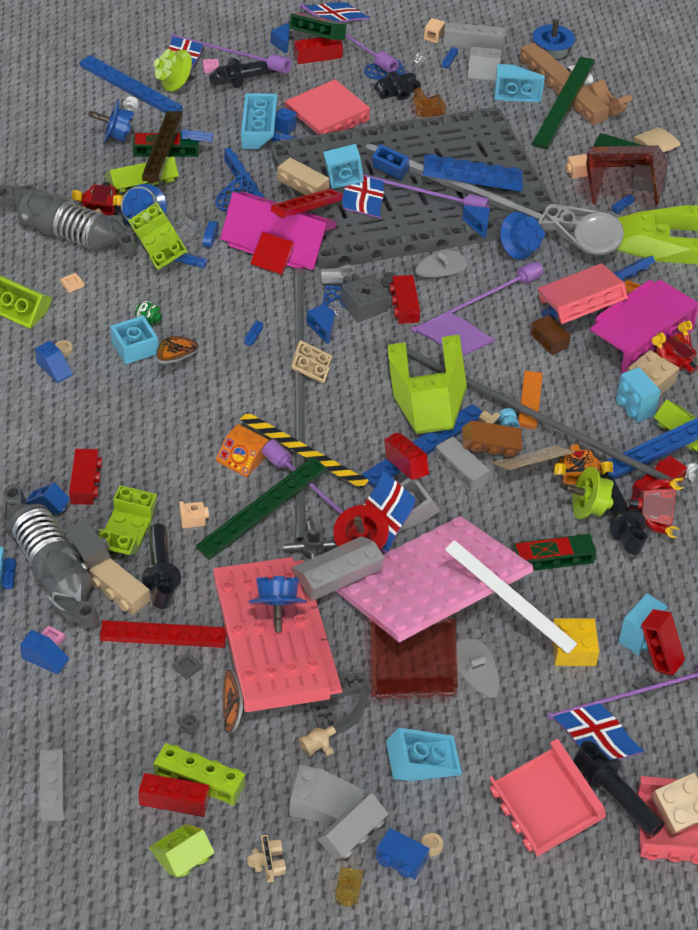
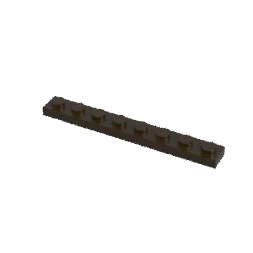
M166 111L143 171L142 181L150 183L160 181L183 119V111Z

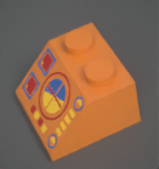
M237 424L227 434L217 455L216 462L247 478L266 458L262 454V450L269 440Z

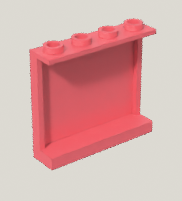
M336 79L285 101V108L296 112L297 117L318 135L354 128L356 125L367 122L370 116V107Z
M602 263L537 288L541 303L545 304L548 302L557 311L559 321L562 324L628 298L624 282Z
M558 738L550 742L552 749L495 781L492 776L489 777L492 785L489 789L495 799L500 798L502 804H500L502 811L506 816L510 815L514 821L511 824L517 834L522 833L525 838L522 841L528 852L533 850L536 857L606 817L604 806Z
M641 776L637 787L638 795L663 821L651 798V794L655 790L679 779ZM698 824L673 836L670 835L666 825H664L661 831L653 837H650L639 826L640 857H646L649 860L669 859L671 862L684 860L698 864Z

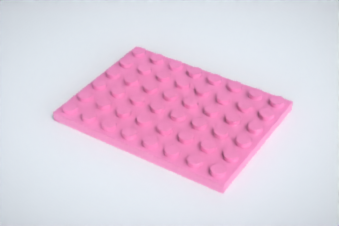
M459 516L410 542H406L394 550H390L383 555L382 570L336 590V592L395 640L401 642L494 593L490 587L445 550L454 540L507 585L533 572V565Z

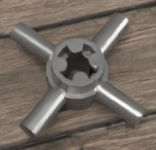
M311 520L307 522V532L304 534L302 543L283 544L284 552L303 551L304 555L310 559L323 554L325 549L338 547L335 541H324L323 533L315 530L314 521Z

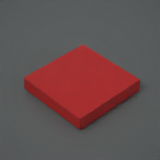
M262 231L250 264L283 275L295 243Z

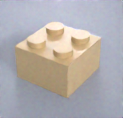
M651 350L628 368V371L640 367L661 390L660 395L676 383L679 367L661 358Z
M695 772L661 787L651 794V798L671 836L698 824V778Z

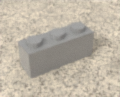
M454 437L435 446L434 458L471 493L489 482L490 470L488 467L482 464L473 453L464 449L463 444Z
M63 749L40 750V813L42 822L65 820Z
M373 793L364 795L317 839L334 860L339 858L346 859L354 852L353 847L357 843L360 845L369 838L368 833L372 829L375 831L384 824L383 819L388 815V812Z

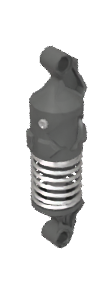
M17 184L0 185V207L5 208L15 204L19 221L38 229L44 235L62 237V239L78 243V245H83L93 251H99L113 243H117L125 255H131L136 251L135 239L132 234L134 232L133 228L124 225L116 215L107 216L91 209H86V207H81L68 201L64 196L58 194L51 195L38 190L33 184L24 186Z
M17 484L8 485L3 492V505L0 506L2 522L7 532L13 535L29 560L36 580L47 591V597L51 600L55 611L64 616L68 624L74 621L87 628L96 626L100 619L96 608L92 602L85 601L93 581L87 571L88 566L83 563L77 548L67 540L50 510L45 505L26 504V498L20 486Z

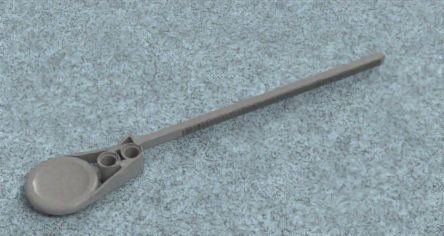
M368 143L365 147L366 153L373 156L378 146L376 147L374 143ZM409 159V171L423 176V165ZM423 176L467 195L473 194L489 198V204L508 212H521L528 217L533 216L544 231L556 230L577 248L590 255L602 256L614 252L621 245L624 237L622 224L618 218L609 213L550 204L542 215L514 203V201L506 200V197L503 199V196L500 197V195H495V193L492 194V192L484 191V188L481 190V187L478 188V186L470 185V183ZM576 216H584L580 221L576 220ZM574 231V237L571 236L568 232Z

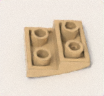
M660 127L634 136V143L662 150L661 153L672 151L675 147L680 146V142L672 134Z
M300 340L296 346L290 368L323 384L330 368L329 364L332 355Z

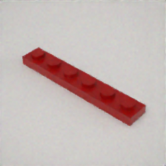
M329 188L273 204L270 211L277 214L280 218H287V216L297 215V213L341 201L343 193Z
M102 620L100 641L225 648L226 630L225 627Z

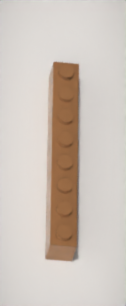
M535 42L521 47L520 61L526 64L531 71L544 75V82L559 95L571 73ZM583 85L572 104L574 110L591 125L607 120L609 107Z

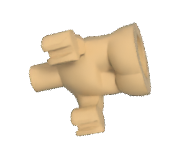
M333 726L325 730L314 728L309 731L308 735L298 739L300 747L308 757H311L320 748L328 757L334 753L333 749L329 746V737L335 734L336 731Z

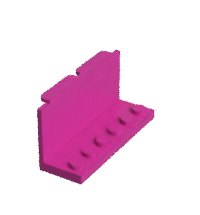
M232 192L221 240L227 241L228 246L254 254L263 231L295 243L287 263L288 266L296 269H304L305 267L314 270L324 233L329 231V229H335L336 221L308 212L280 218L277 214L270 211L271 205L278 202L247 192Z
M650 279L629 293L625 301L617 302L599 314L595 325L590 328V331L624 352L621 364V374H623L649 350L653 352L656 350L657 345L652 343V338L656 334L664 333L666 339L679 333L683 335V332L679 331L678 325L688 320L692 323V329L688 330V333L693 331L698 313V302L660 279L654 284Z

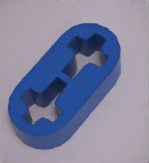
M209 221L203 237V247H213L219 230V222Z

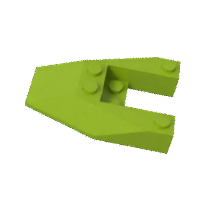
M683 205L642 211L618 218L623 226L624 237L621 245L616 249L617 251L641 258L653 255L655 261L698 264V238L670 236V229L698 231V205Z
M460 334L442 337L445 373L410 377L406 342L388 345L393 396L416 434L454 429L467 389Z

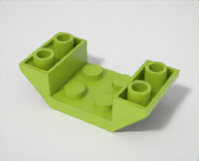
M157 202L128 220L158 270L188 252Z
M119 486L113 498L114 510L105 529H99L101 533L97 534L99 538L104 537L110 546L107 550L127 555L138 553L152 523L157 494Z

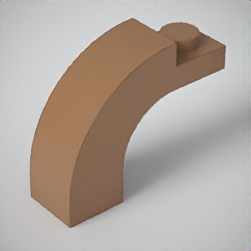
M604 79L587 86L592 93L609 107L608 116L625 111L626 106H628L627 102L632 100L630 94L619 99L615 98L609 92Z

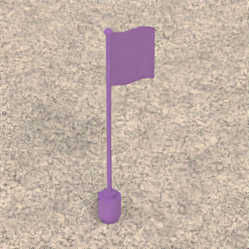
M531 262L518 269L516 278L417 327L413 326L411 331L413 333L418 332L432 339L441 347H443L442 337L460 334L463 356L496 341V339L482 333L469 322L452 313L518 280L528 284L540 278L543 274V267L539 262Z

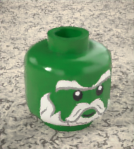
M149 301L139 303L135 310L136 318L144 315L151 327L156 323L159 324L163 317L160 306Z

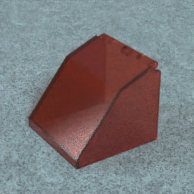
M659 145L592 147L587 152L586 160L592 204L596 205L606 167H634L635 164L650 166L655 204H659L668 166L667 157Z
M446 617L401 642L395 640L371 619H363L368 678L372 697H376V699H389L392 696H395V698H413V695H416L418 698L434 697L435 694H438V697H448L457 694L456 619Z

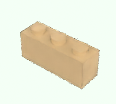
M292 158L287 159L277 167V180L304 195L329 189L328 177Z
M108 557L89 570L93 581L92 586L95 589L99 588L109 600L113 599L118 603L122 611H128L131 615H134L150 602V590L111 558Z

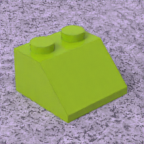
M186 823L148 847L168 874L174 877L187 875L192 867L207 862L209 856L215 853L204 830Z

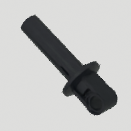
M230 58L226 66L217 67L209 75V80L215 86L231 83L235 88H240L244 78L278 71L270 70L265 61L241 64L238 59Z
M611 475L603 476L601 478L613 481L611 495L613 505L610 511L614 519L609 527L610 533L613 538L621 540L624 549L628 553L639 555L648 538L644 531L646 519L642 513L630 511L614 477Z
M154 524L149 528L151 565L144 570L142 582L151 591L152 604L156 608L166 609L170 606L174 589L180 584L181 573L176 566L169 562L166 527L163 524Z
M582 742L574 757V763L590 779L588 784L594 791L602 786L650 837L659 833L665 823L617 774L621 767V761L618 758L610 760L594 742Z

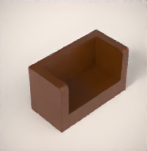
M547 315L532 322L530 335L551 355L569 348L571 335L551 316Z

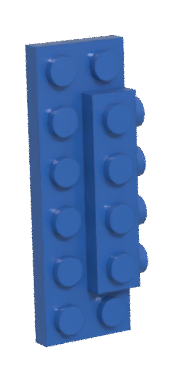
M424 154L423 176L522 192L523 176L522 170L518 168H506L501 165H487L484 162L475 163L466 159L456 160L452 157L444 158L434 154Z

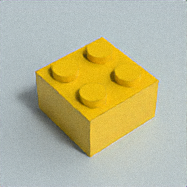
M554 618L553 623L577 643L568 654L552 641L555 666H596L599 656V645L595 619Z

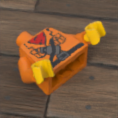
M575 444L569 447V450L575 452L559 458L553 468L554 475L562 474V483L576 485L579 476L587 467L597 468L599 474L613 473V462H601L593 456L590 450H581L580 446Z

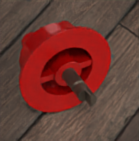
M368 505L353 506L346 509L337 518L333 529L334 540L339 547L362 536L374 541L380 550L388 539L389 525L384 514L375 507Z

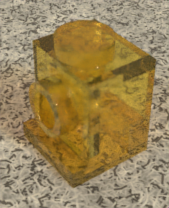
M340 867L335 900L339 901L341 905L350 907L353 903L358 904L363 870Z

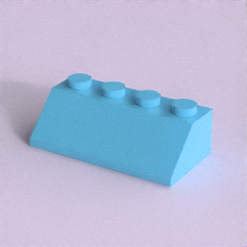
M245 93L241 129L242 149H259L274 136L277 94Z

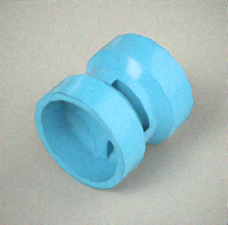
M506 408L499 412L500 417L498 420L501 425L520 428L515 410Z

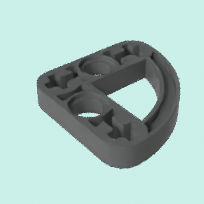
M362 673L338 676L343 692L330 695V699L360 693L355 708L343 719L336 720L330 699L309 702L317 728L325 730L327 727L324 726V719L327 718L328 725L333 726L336 731L332 735L334 736L348 730L358 722L367 707L369 694L368 681ZM354 681H358L361 685L357 686ZM318 706H325L328 710L321 713L316 708Z

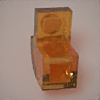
M420 87L414 89L413 102L416 105V114L419 117L427 118L446 115V104L439 94L427 98Z

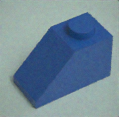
M283 107L277 110L274 130L289 135L296 128L297 113Z
M324 303L307 311V324L326 344H329L334 329L335 313Z
M49 340L35 348L37 364L57 383L73 375L61 350L52 341Z
M53 482L33 490L26 499V504H42L50 510L52 515L56 513L61 514L67 508L66 504L70 498Z
M31 630L20 644L22 659L57 675L69 661V657L49 637L34 630Z

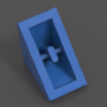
M290 23L272 30L270 34V43L284 53H288Z
M470 205L463 206L462 220L483 238L487 234L490 208Z

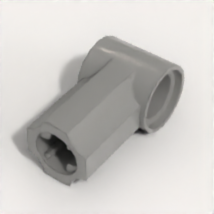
M343 265L340 268L322 269V284H341L342 286L343 277L347 276L353 281L352 275L356 273V269L353 265Z

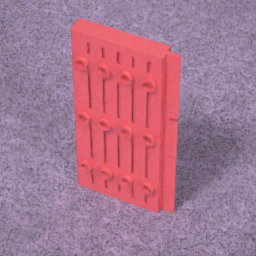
M293 557L213 569V579L236 676L241 688L245 712L328 700L331 694L343 692L328 640H326L327 636L319 609L317 608L316 600L310 601L300 583H298L297 597L307 600V603L282 606V632H275L273 606L248 604L249 600L259 597L256 578L268 577L270 581V579H273V576H285V580L288 577H296L291 568L305 562L304 560L294 561Z

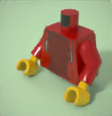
M103 182L102 185L93 184L84 193L72 190L71 197L72 200L83 203V207H86V209H91L92 211L100 209L107 216L116 214V206L121 207L123 198L122 195L116 193V188L111 186L109 182Z
M688 320L678 325V329L680 332H683V335L679 333L666 339L664 333H659L652 338V343L657 345L654 352L661 358L679 367V371L685 368L692 374L698 368V365L693 362L697 351L693 348L690 334H688V330L692 329V323Z
M681 477L674 480L658 479L648 484L646 489L641 490L640 498H629V509H638L646 519V526L654 532L668 535L671 538H678L672 534L674 529L680 530L679 527L672 526L676 490L684 488L679 487L677 482L684 479Z

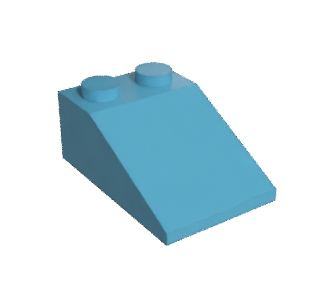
M497 64L494 100L541 102L545 76L515 65Z
M398 728L386 740L393 779L416 781L462 774L454 736Z

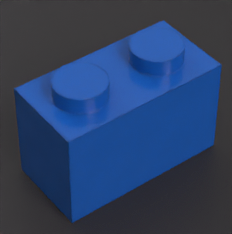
M381 144L372 156L374 168L401 181L410 168L409 157Z
M389 828L377 847L376 859L382 866L392 867L398 870L399 874L403 877H411L416 880L428 861L430 848Z

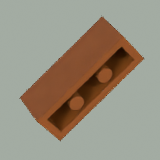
M473 420L462 427L464 449H470L472 452L483 451L491 455L502 454L505 457H513L522 450L521 428Z

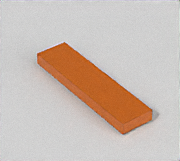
M525 370L521 404L539 412L543 373ZM522 412L519 413L518 422L520 427L537 429L538 420Z

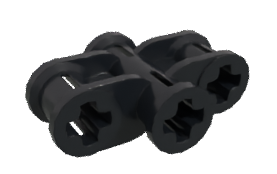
M391 71L385 78L379 79L374 83V89L379 92L381 99L397 96L398 100H405L410 96V93L418 92L421 88V83L416 80L414 73L398 75L397 72Z

